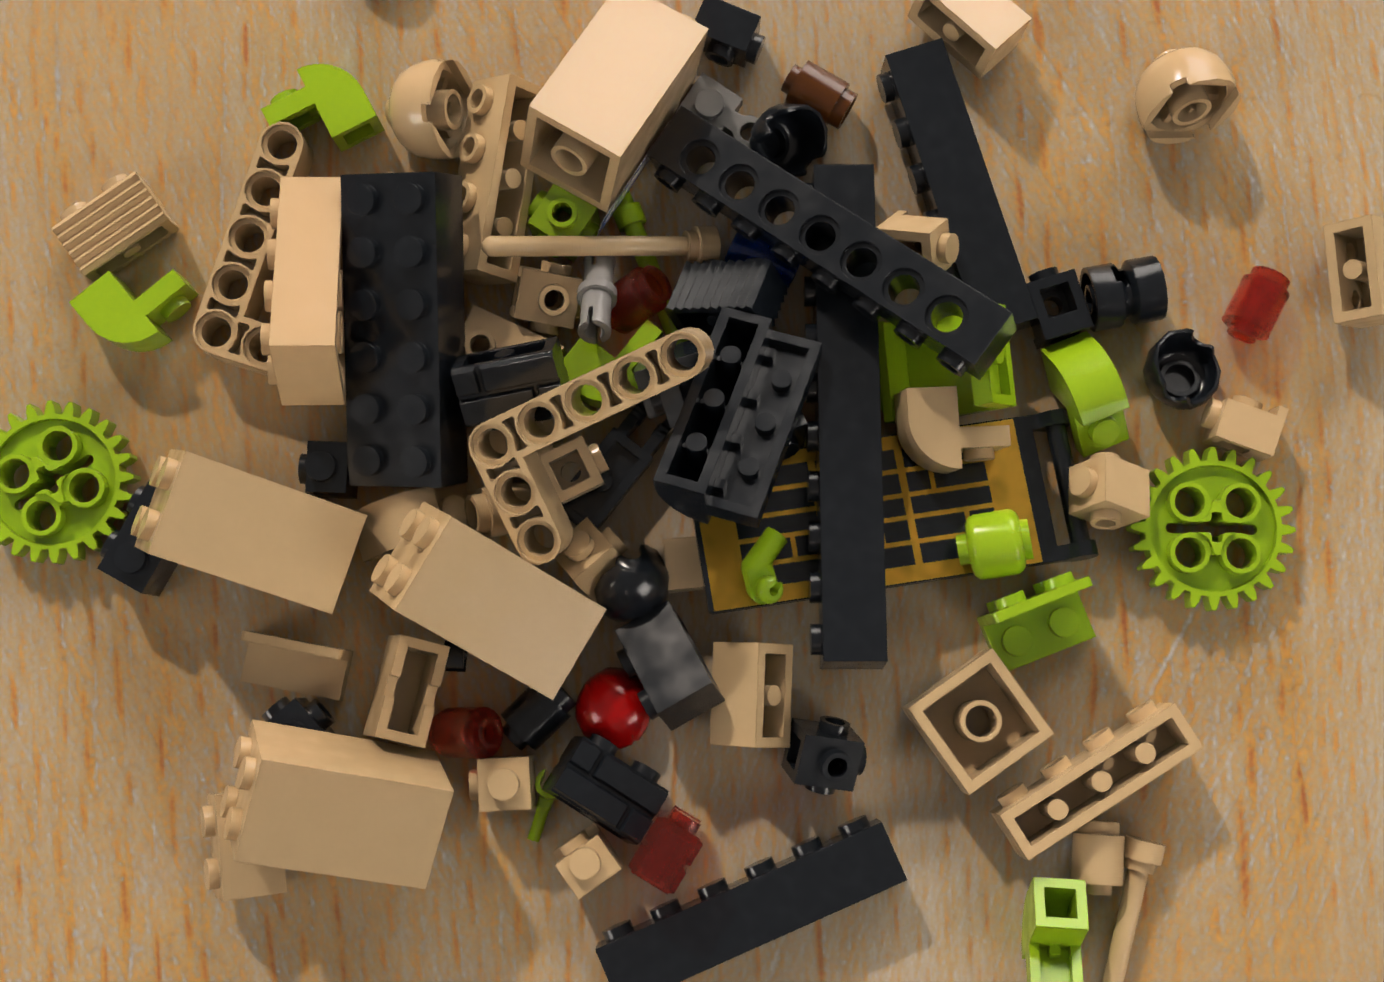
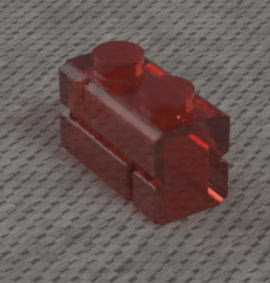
M674 805L671 812L666 809L665 811L659 810L647 830L646 836L643 837L631 856L628 865L631 873L665 894H674L686 875L687 866H691L703 846V836L699 830L701 820L677 805Z

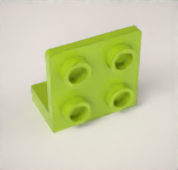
M1072 571L1032 585L1036 594L1026 598L1024 591L1021 590L986 603L989 613L977 617V621L988 648L994 649L1009 671L1096 637L1078 594V591L1093 586L1089 576L1074 579Z

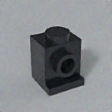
M703 0L695 21L709 29L703 52H706L705 56L712 62L724 67H731L735 64L745 68L747 62L755 65L765 42V36L759 34L761 16L722 0Z
M1050 267L1033 273L1028 277L1030 282L1027 283V287L1038 316L1031 325L1035 336L1034 343L1036 349L1053 345L1088 331L1094 326L1075 269L1059 273L1057 267ZM1050 300L1055 302L1059 308L1058 315H1048L1044 301Z
M308 441L307 454L300 455L298 464L300 484H305V492L318 498L357 499L358 486L348 485L347 442Z

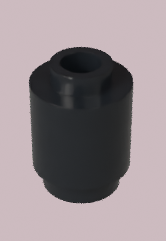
M528 687L501 713L502 718L506 721L501 731L521 751L527 745L536 751L571 717L568 712L576 705V702L562 687L553 700Z

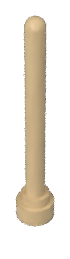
M693 226L690 231H684L682 236H489L482 242L483 252L490 257L682 256L685 261H691L692 264L694 261L702 263L703 260L706 261L708 259L719 260L721 249L720 235L715 226Z
M1125 835L1124 867L1128 868L1102 982H1124L1148 874L1154 875L1155 867L1162 865L1166 845Z

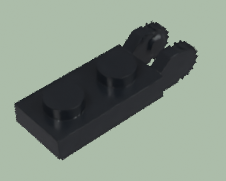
M643 401L632 409L618 428L613 427L598 446L609 467L608 471L601 473L605 484L563 504L569 520L576 526L587 517L599 530L654 461L653 455L671 435L674 428H670L668 419H666L663 423L657 425L651 437L642 448L628 438L648 416ZM581 469L570 482L576 481L580 477Z

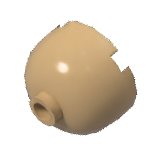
M1187 47L1170 49L1158 55L1141 74L1136 85L1134 98L1139 122L1142 128L1146 130L1149 139L1155 143L1168 145L1195 139L1194 134L1189 130L1197 129L1207 124L1211 131L1221 125L1234 112L1240 101V93L1236 87V80L1232 72L1216 54L1202 48Z
M431 59L418 62L400 73L386 102L385 114L395 136L407 151L418 157L435 160L460 158L459 147L464 138L467 121V98L472 90V83L467 71L459 61Z

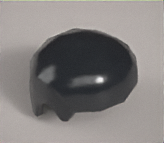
M782 103L770 107L762 113L751 130L749 145L750 149L793 176L802 177L807 175L806 168L813 160L821 158L826 154L828 128L821 113L808 104Z
M1188 328L1168 331L1149 350L1143 368L1145 384L1150 392L1162 403L1178 410H1190L1205 404L1218 390L1221 375L1220 366L1214 355V346L1198 341L1193 336L1194 330Z
M640 545L639 558L629 559L622 555L618 556L615 566L600 577L594 593L597 603L607 609L604 615L616 622H630L637 617L647 614L653 608L666 601L670 591L668 590V571L658 550L648 545Z

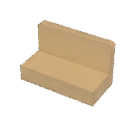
M242 630L240 640L248 642L240 681L343 701L353 651Z

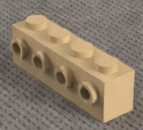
M511 73L473 81L472 90L467 100L468 115L464 138L459 147L460 162L457 175L462 176L464 281L479 286L517 283L521 257L487 256L482 250V242L489 236L525 235L535 174L521 166L520 160L528 107L542 87Z
M1152 699L1143 702L1125 715L1129 722L1116 731L1112 732L1109 727H1106L1083 741L1086 750L1069 760L1065 754L1046 764L1040 769L1043 777L1026 788L1024 783L1020 782L1001 793L997 797L1000 805L991 810L990 813L1016 854L1029 861L1204 748L1176 704L1159 702L1155 705Z

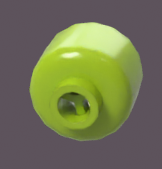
M1011 509L973 514L966 519L965 534L956 535L960 565L971 564L973 574L980 580L1018 575L1025 570L1026 560L1034 559L1028 520H1019L1017 513Z

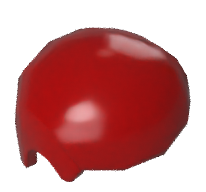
M607 667L589 677L578 695L575 708V718L584 737L589 739L592 733L598 734L616 745L619 750L631 746L635 741L640 740L648 727L650 717L637 695L638 692L644 689L638 675L631 679L624 668Z

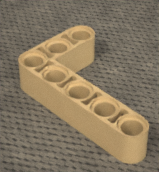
M279 121L272 123L263 130L259 137L192 331L194 341L199 348L215 359L267 376V361L261 362L258 356L261 347L260 330L263 322L258 321L264 304V281L272 280L274 270L268 269L267 240L276 239L277 229L271 228L270 205H261L260 200L267 189L273 187L280 188V177H308L314 157L309 143L298 128L289 122ZM284 143H297L294 154L289 158H276L279 147ZM263 233L264 242L262 246L254 252H245L244 245L247 238L252 234ZM239 279H247L248 287L245 294L237 299H229L228 290L231 284ZM230 325L231 337L228 342L222 346H213L212 335L215 330L220 326Z
M693 327L677 330L499 414L473 429L468 443L470 455L517 552L524 560L537 565L548 563L568 548L573 536L571 522L537 450L700 374L709 367L714 355L713 343L707 333ZM679 339L689 340L696 346L699 355L694 367H685L676 360L674 348ZM631 362L641 363L649 371L650 381L646 389H637L629 382L627 369ZM585 384L594 386L601 393L602 405L599 411L589 410L582 403L580 395L581 389ZM538 407L548 409L554 416L555 425L552 433L544 432L537 426L534 417ZM492 429H498L506 436L508 441L506 454L498 453L490 445L489 435ZM514 477H520L529 484L531 489L529 501L521 500L514 494L512 490V480ZM536 525H543L552 532L554 537V546L552 548L544 547L538 543L534 535Z

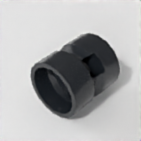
M1155 256L1125 260L1120 269H1117L1112 263L1085 267L1081 270L1080 286L1094 324L1090 328L1093 332L1122 327L1127 318L1136 325L1163 320L1166 317L1168 310L1167 286L1161 264Z

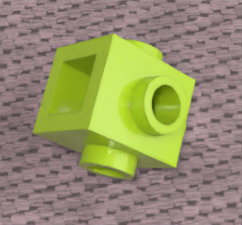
M555 184L552 185L548 192L541 190L528 209V216L531 217L528 224L532 236H597L600 229L599 225L601 222L598 208ZM562 210L571 215L570 219L565 222L556 221ZM578 256L564 257L574 263Z

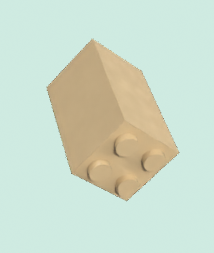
M606 0L530 103L520 165L608 213L646 157L647 151L662 133L681 102L693 87L709 29L697 23L692 17L681 14L657 0Z
M170 449L167 458L163 456L158 457L149 480V485L156 487L149 507L140 506L131 528V535L137 537L134 547L147 554L314 609L330 614L333 613L365 524L366 514L188 451Z
M423 501L419 509H412L403 520L399 529L401 539L392 554H385L375 566L371 576V581L374 583L369 591L399 614L553 700L607 609L456 518Z
M252 719L248 737L239 736L235 747L233 768L239 769L235 785H226L220 806V817L226 818L223 836L224 840H230L234 862L426 889L454 793L435 751Z

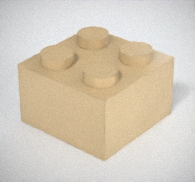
M993 648L981 650L902 707V710L959 790L969 795L1054 735L1051 728Z

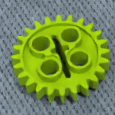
M49 400L46 403L44 414L39 407L32 404L26 405L27 420L12 413L8 414V422L11 429L9 431L0 429V545L7 546L13 542L12 555L24 557L30 551L31 561L37 563H44L49 554L51 562L59 565L65 564L67 551L74 560H85V545L94 551L101 552L103 542L100 536L103 534L109 536L113 531L117 530L113 525L115 520L125 521L129 515L122 509L124 503H128L133 495L127 492V485L141 481L140 476L129 473L126 470L128 466L138 460L137 456L120 452L129 443V439L123 435L111 437L117 426L114 422L105 419L98 424L99 412L88 408L81 415V406L73 402H68L62 412L59 403ZM70 436L72 450L66 458L59 460L56 455V447L59 441ZM90 456L93 457L94 461L86 468H80L87 462ZM27 464L29 478L23 486L17 488L14 483L15 471L21 465ZM55 474L62 475L56 481L59 488L57 492L49 490L56 484L53 478ZM96 477L99 483L98 494L93 500L86 502L82 496V488L89 479ZM26 497H32L24 504L22 509H19L18 504ZM52 505L56 512V519L50 528L44 530L40 524V515L47 506Z
M1215 447L1205 449L1201 460L1194 449L1183 452V464L1175 456L1164 460L1168 474L1158 468L1149 472L1150 480L1155 485L1154 487L1149 485L1150 517L1126 526V531L1140 535V541L1128 547L1129 552H1144L1146 557L1138 564L1136 569L1142 571L1152 568L1155 574L1149 586L1153 588L1167 583L1169 586L1165 599L1168 601L1175 600L1182 593H1185L1184 606L1187 609L1195 608L1201 597L1205 611L1209 612L1217 610L1220 599L1226 609L1238 608V594L1246 602L1257 600L1254 585L1262 590L1274 587L1267 572L1275 574L1284 573L1286 568L1276 559L1277 555H1286L1294 551L1291 546L1281 542L1282 536L1296 532L1295 527L1282 524L1281 517L1293 511L1292 506H1278L1275 501L1284 493V487L1269 490L1266 484L1272 472L1268 470L1255 476L1252 472L1256 459L1253 457L1243 461L1240 465H1236L1237 455L1236 450L1233 449L1225 452L1220 461L1218 460ZM1179 491L1188 493L1194 500V512L1190 517L1184 516L1176 508L1175 498ZM1229 492L1238 494L1244 502V512L1241 517H1235L1227 509L1226 498ZM1209 521V524L1214 527L1250 525L1254 528V533L1248 535L1227 532L1212 537L1211 533L1208 532L1169 533L1166 530L1167 524L1196 526ZM1180 541L1189 543L1194 549L1195 559L1190 567L1183 566L1176 558L1175 550ZM1231 542L1239 544L1244 550L1245 560L1240 568L1233 566L1227 559V547Z

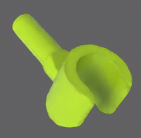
M546 769L539 772L535 780V787L539 798L527 839L535 842L540 841L553 801L558 800L549 793L544 792L541 788Z

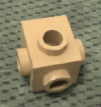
M542 260L540 269L520 265L517 283H514L509 314L513 318L530 321L529 330L540 333L558 335L560 327L573 329L575 318L580 319L581 307L577 302V289L583 279L570 275L572 267L570 265ZM555 290V301L550 305H545V295L549 291Z

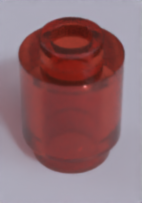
M647 265L644 268L636 267L613 283L617 288L618 295L617 303L611 310V329L619 333L628 334L641 326L647 319H651L665 309L667 301L671 297L672 288L668 278L660 269L652 265Z
M1254 266L1250 274L1243 275L1222 316V321L1228 327V334L1248 344H1254L1256 340H1267L1290 297L1287 291L1290 285L1289 279L1282 273L1265 266Z
M449 707L433 717L428 740L432 748L446 758L487 759L492 757L501 746L503 725L499 715L491 708Z

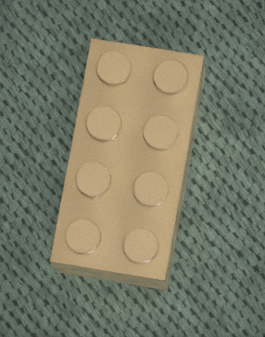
M280 177L279 198L270 199V223L272 229H277L276 239L267 240V264L269 270H274L273 280L264 281V307L266 312H271L270 323H262L260 330L262 355H268L269 385H277L282 406L345 405L341 177Z

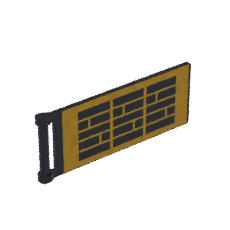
M1054 409L1034 415L959 425L960 427L1010 425L1011 446L995 451V459L987 461L966 462L964 461L963 453H961L962 469L949 474L935 473L917 465L903 450L897 434L881 436L886 589L973 576L971 564L960 565L956 535L965 534V522L969 516L1004 509L1015 511L1019 520H1028L1034 559L1026 560V567L1059 562H1075L1097 557L1099 553L1096 540L1090 539L1086 520L1069 515V467L1074 466L1066 429V427L1070 426L1067 409ZM1036 431L1047 433L1070 541L1069 544L1057 546L1033 433ZM803 447L792 457L783 460L759 528L711 516L709 524L693 519L707 608L710 614L714 615L809 600V572H818V552L808 551V521H817V502L807 501V472L816 471V452H807L806 447ZM770 527L781 533L788 541L772 563L777 581L783 584L784 589L782 597L776 603L762 605L753 601L747 594L741 571V563L764 530Z

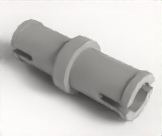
M584 256L583 282L577 289V302L581 307L578 334L582 340L588 343L597 344L599 327H601L600 339L602 343L611 336V310L617 303L618 295L617 288L613 284L614 268L616 265L614 256H597L596 264L594 265V256Z

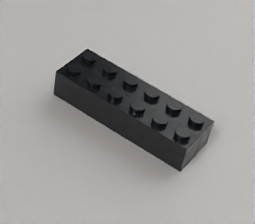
M441 172L340 175L348 485L443 488L468 482L467 426L464 422L459 404L460 400L457 397L451 376V369L457 357L465 355L462 176Z

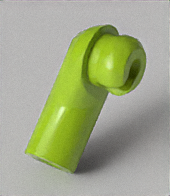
M770 527L764 530L741 563V571L747 594L753 601L762 605L776 603L782 597L784 589L783 584L777 581L772 563L788 541L781 533Z

